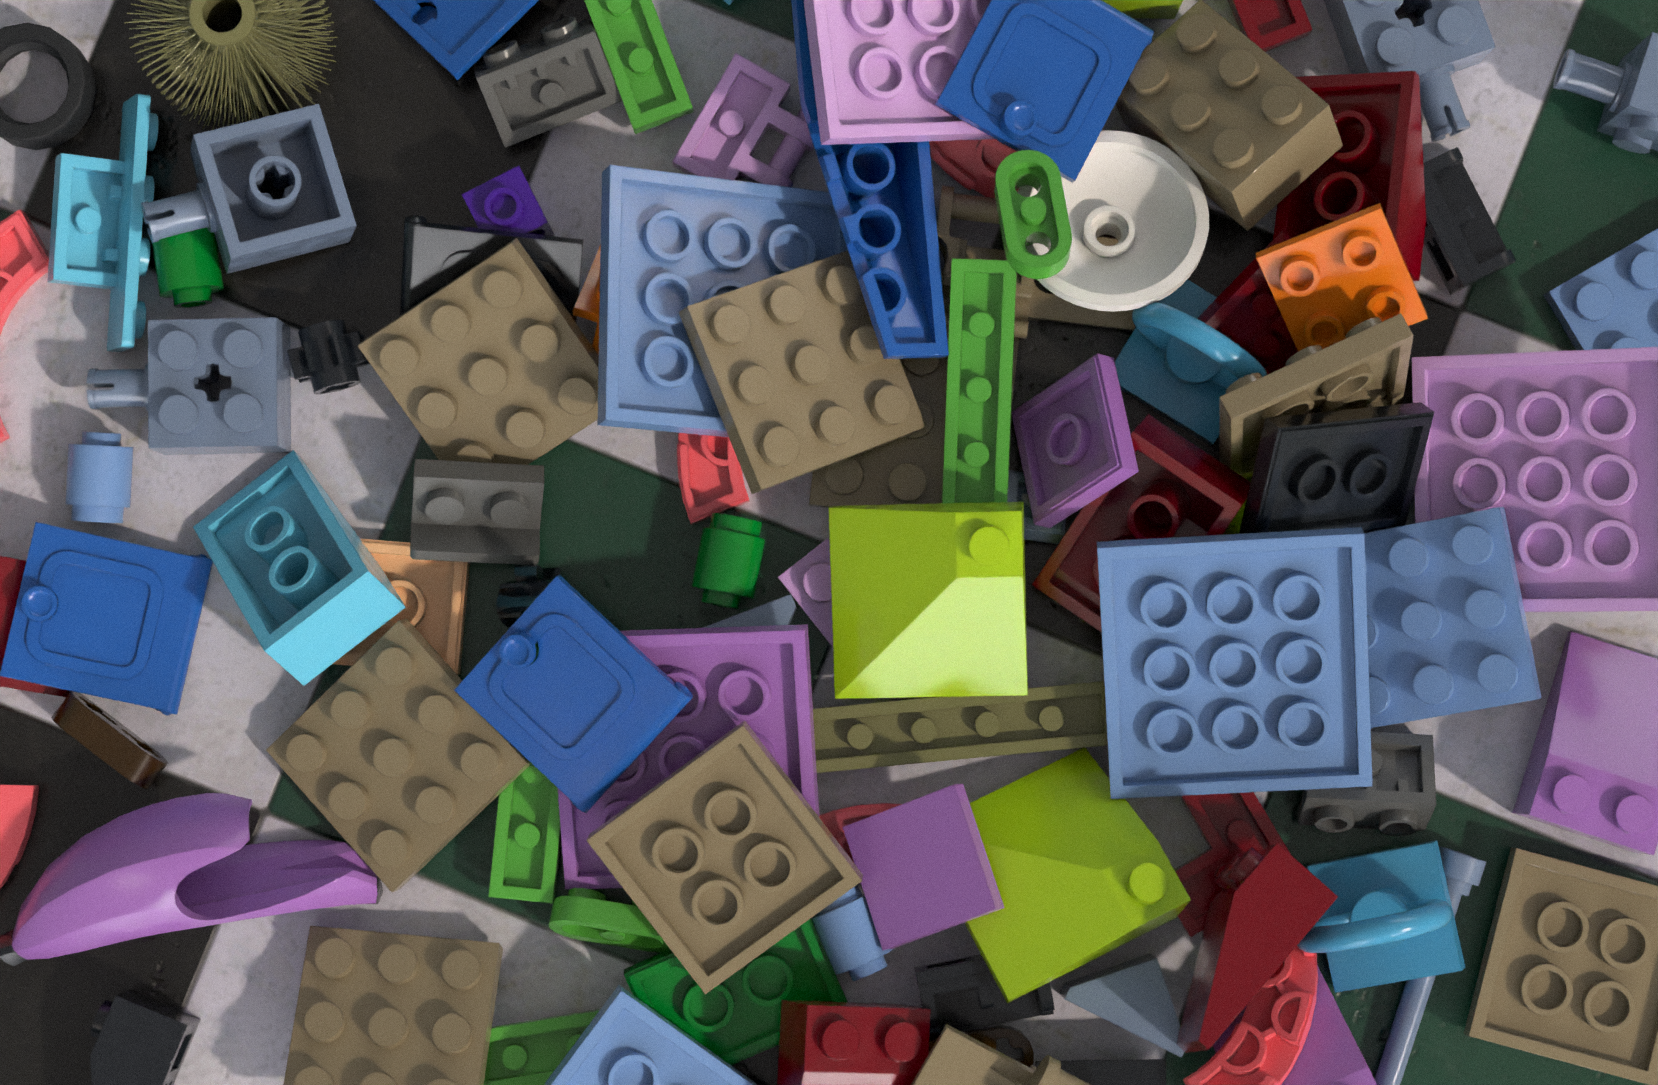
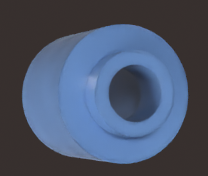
M82 432L81 444H68L65 504L72 505V521L123 523L124 507L130 508L134 447H122L121 434Z
M859 884L811 918L835 975L848 971L852 981H856L888 966L883 955L894 950V948L882 950L865 895Z

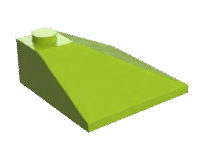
M1023 502L829 506L835 699L1028 695Z
M1086 748L1071 753L970 803L1005 908L967 921L965 925L1007 1003L1175 919L1191 901L1160 843L1125 798L1111 799L1109 777Z

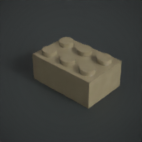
M1199 0L1143 50L1116 102L1117 109L1125 125L1136 134L1155 140L1176 153L1194 172L1205 195L1247 231L1343 146L1329 104L1203 0Z

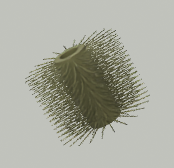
M138 0L155 7L132 3L131 5L146 7V9L159 13L136 10L144 13L127 14L154 15L163 19L140 16L153 20L132 19L136 21L124 22H145L146 24L157 25H137L139 28H129L130 30L150 28L157 31H141L145 34H135V37H130L129 39L152 34H164L156 38L146 37L150 40H140V43H135L130 48L147 42L169 40L154 46H144V49H140L135 54L152 48L166 46L157 52H149L153 54L144 55L137 62L153 55L164 53L156 60L148 61V64H145L142 67L143 69H141L144 70L155 62L169 59L159 67L149 70L146 75L148 76L157 69L170 65L163 73L152 78L151 82L154 83L163 74L173 71L166 80L156 84L157 89H160L167 80L179 75L170 86L160 92L161 94L164 93L165 95L174 84L184 78L180 86L165 97L166 100L173 99L178 90L189 83L185 91L170 105H177L180 100L182 103L187 91L195 85L189 97L179 107L181 110L184 106L186 108L192 95L202 84L195 100L181 115L185 114L186 116L189 110L191 113L196 103L195 112L189 121H191L194 115L195 119L200 107L199 115L201 114L206 100L205 110L198 122L199 124L204 113L203 121H205L211 103L210 113L202 129H204L208 119L207 126H209L214 109V125L212 130L220 111L219 126L224 97L225 105L222 127H224L228 102L227 126L230 123L232 107V125H234V115L236 117L235 93L237 99L236 124H238V120L240 122L239 96L242 123V100L245 122H247L246 105L249 121L251 118L250 111L252 120L256 119V115L257 119H259L256 106L262 112L263 117L270 116L260 87L276 114H279L259 74L260 72L288 111H291L264 69L303 108L290 86L311 103L313 102L307 95L309 93L304 90L306 88L299 82H304L320 93L321 91L302 80L301 78L318 87L297 72L314 82L315 80L310 77L329 85L311 76L308 72L323 79L326 78L309 71L304 66L321 74L322 72L303 63L317 68L332 70L312 64L299 57L326 65L329 64L315 59L336 62L335 60L325 59L311 53L333 55L307 48L330 50L321 47L336 46L313 45L304 42L327 44L317 41H333L326 39L337 37L314 35H330L322 33L334 31L320 32L312 29H327L321 27L331 26L326 24L334 22L314 26H301L309 22L323 23L320 20H328L327 17H331L328 15L332 13L316 19L298 20L309 15L325 14L324 11H328L329 7L312 13L300 14L309 8L321 7L319 5H324L325 0L307 7L301 6L310 0H179L180 2L176 0H162L167 3L157 0ZM154 4L164 5V6L169 7V8H171V9H173V10H170V9L161 7V6H159V5H154ZM157 10L168 11V12H171V13H173V14H167V13H164V12H161V11H157ZM152 21H154V22H169V23H175V24H171V25H160V24H154V23H148V22H152ZM153 28H170V29L159 30V29H153ZM309 30V31H315V32L304 33V32H295V31ZM305 35V36H311V37H317V38L308 39V38H296V37H290V36ZM294 46L302 47L308 50L298 49ZM296 51H299V52H302V53H305V54H308V55H303V54H300V53H298V52H296ZM218 85H219L218 94H217L216 100H215V102H214V104H213L215 91H216V89H217V87H218ZM213 88L211 97H210V99H209V101H208L209 93H210L211 89ZM231 88H232V94H233L232 102H231ZM207 89V91H206V93H205V95H204V97H203L201 103H200L199 106L197 107L198 102H199V99H200V96H201V95L203 94V92ZM219 96H220V106H219V109H218V112H217V115H216L217 106H218V101H219Z

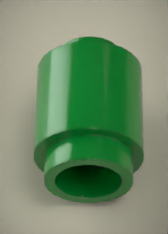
M207 227L159 239V241L152 243L159 296L173 298L175 308H193L209 305L212 303V294L224 289L218 244L214 232L210 233Z
M712 513L710 526L703 527L691 584V587L703 590L701 602L739 609L741 598L754 599L765 545V539L760 538L762 522L733 515Z

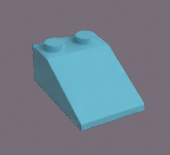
M294 450L193 526L263 650L303 686L406 608L381 566Z

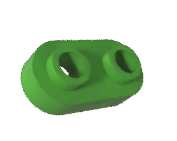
M1035 150L1014 152L1008 155L998 166L994 189L1006 259L1010 266L1022 276L1032 279L1049 278L1059 273L1065 267L1070 257L1072 233L1061 174L1056 163L1044 153ZM1028 185L1034 187L1038 193L1031 197H1025L1020 195L1016 189ZM1039 243L1046 246L1049 251L1044 255H1033L1026 248L1031 244Z
M572 888L569 890L568 896H560L553 901L549 928L560 935L582 941L648 952L671 950L633 900L631 905L606 901L607 897L598 891L586 888Z

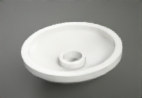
M1113 130L1101 131L1076 181L1072 183L1061 177L1072 233L1069 260L1065 267L1056 275L1037 280L1053 294L1077 306L1098 311H1128L1142 308L1164 299L1182 286L1191 276L1203 255L1209 231L1208 204L1202 186L1194 172L1186 162L1168 147L1135 133ZM1028 185L1021 186L1018 189V193L1025 197H1031L1038 193L1034 187ZM1109 234L1114 236L1118 243L1113 246H1105L1099 243L1097 238L1101 235ZM1039 243L1031 244L1026 248L1033 255H1044L1049 251L1046 246Z

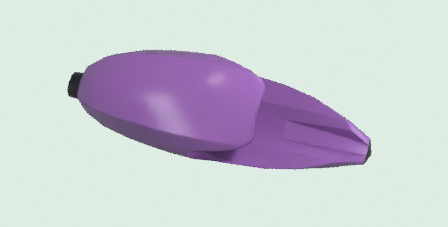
M204 793L179 797L151 804L115 818L81 837L49 864L21 905L14 929L0 935V959L9 965L16 966L25 960L49 959L156 934L312 909L356 904H379L383 887L378 876L355 850L345 842L333 840H293L245 845L250 840L249 812L252 799L226 793Z

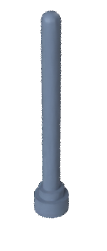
M1439 846L1455 918L1462 895L1469 896L1472 885L1479 886L1487 862ZM1436 975L1406 981L1375 1076L1377 1085L1401 1084Z

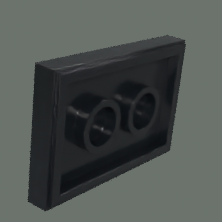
M1417 402L1265 418L1239 534L1362 527L1363 531L1405 526L1434 411L1423 403Z

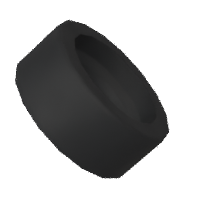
M32 23L6 26L0 29V72L9 60L22 52L32 50L45 52L59 60L66 71L68 90L66 99L57 112L41 122L29 124L15 121L6 115L0 107V137L13 146L32 150L60 146L77 135L92 115L97 94L93 69L80 49L50 27Z

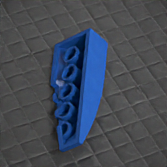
M791 0L800 105L883 359L944 358L949 355L929 141L821 145L804 0Z

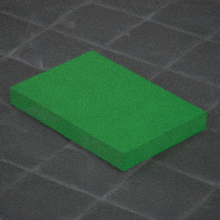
M811 918L707 994L702 991L671 950L664 951L624 969L625 979L635 997L730 1065L779 1045L782 1000L848 1002Z

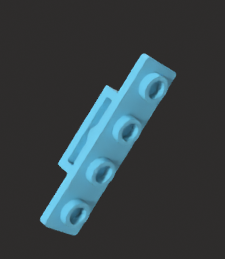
M135 94L123 103L119 160L65 153L59 154L55 159L47 282L110 289L107 351L123 352L133 348L135 339H141L146 323L144 301H137L139 276L146 275L150 261V242L147 238H142L143 214L141 203L146 201L152 202L154 199V179L152 176L146 175L147 151H153L157 142L158 116L155 113H150L151 97L144 94Z

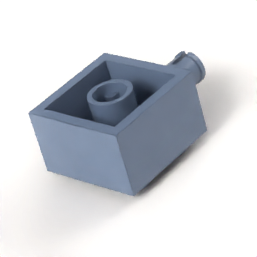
M1324 0L1351 74L1416 71L1420 82L1421 109L1429 128L1432 142L1445 139L1446 134H1449L1451 137L1471 127L1469 120L1465 117L1451 75L1457 71L1480 64L1496 47L1479 0ZM1400 7L1406 13H1413L1416 16L1417 22L1414 26L1409 18L1400 20L1397 18L1395 13Z
M1652 32L1619 61L1618 66L1576 53L1572 49L1566 50L1556 72L1553 88L1567 90L1606 103L1597 131L1613 136L1612 143L1615 146L1640 154H1647L1650 152V149L1658 151V34Z
M319 104L194 134L190 156L199 182L196 184V191L141 203L145 224H149L147 231L152 243L159 241V239L206 227L210 233L214 232L227 274L348 243L357 226ZM271 180L275 189L285 188L282 199H272L269 193H261L263 181Z
M277 317L148 320V363H146L145 368L107 370L90 368L87 374V384H94L95 388H114L110 390H86L89 407L91 410L112 407H146L148 411V448L164 455L290 453L291 364L287 350L290 349V327ZM219 375H222L231 380L232 384L231 389L220 391L218 401L217 397L209 394L210 384L217 383Z

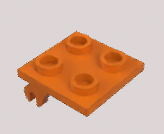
M1380 203L1256 253V259L1298 352L1313 345H1320L1324 349L1346 339V334L1354 326L1371 318L1379 317L1383 322L1401 313L1408 326L1428 319L1427 312Z

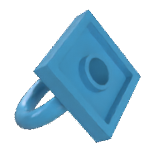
M1187 279L1182 286L1164 299L1142 308L1133 309L1132 321L1136 328L1114 362L1121 391L1211 446L1219 436V397L1226 394V389L1233 382L1246 375L1261 373L1262 377L1268 374L1265 368L1246 350L1219 331L1197 319L1217 297Z
M1437 840L1313 863L1307 866L1308 870L1334 892L1338 898L1300 941L1297 947L1307 953L1327 954L1335 993L1453 973L1466 968Z

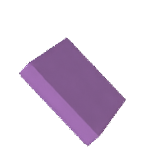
M1097 353L1011 412L1035 525L1047 528L1055 526L1139 472L1116 366L1112 357Z
M953 784L843 827L854 864L863 874L861 885L882 950L902 946L1005 908L963 784Z

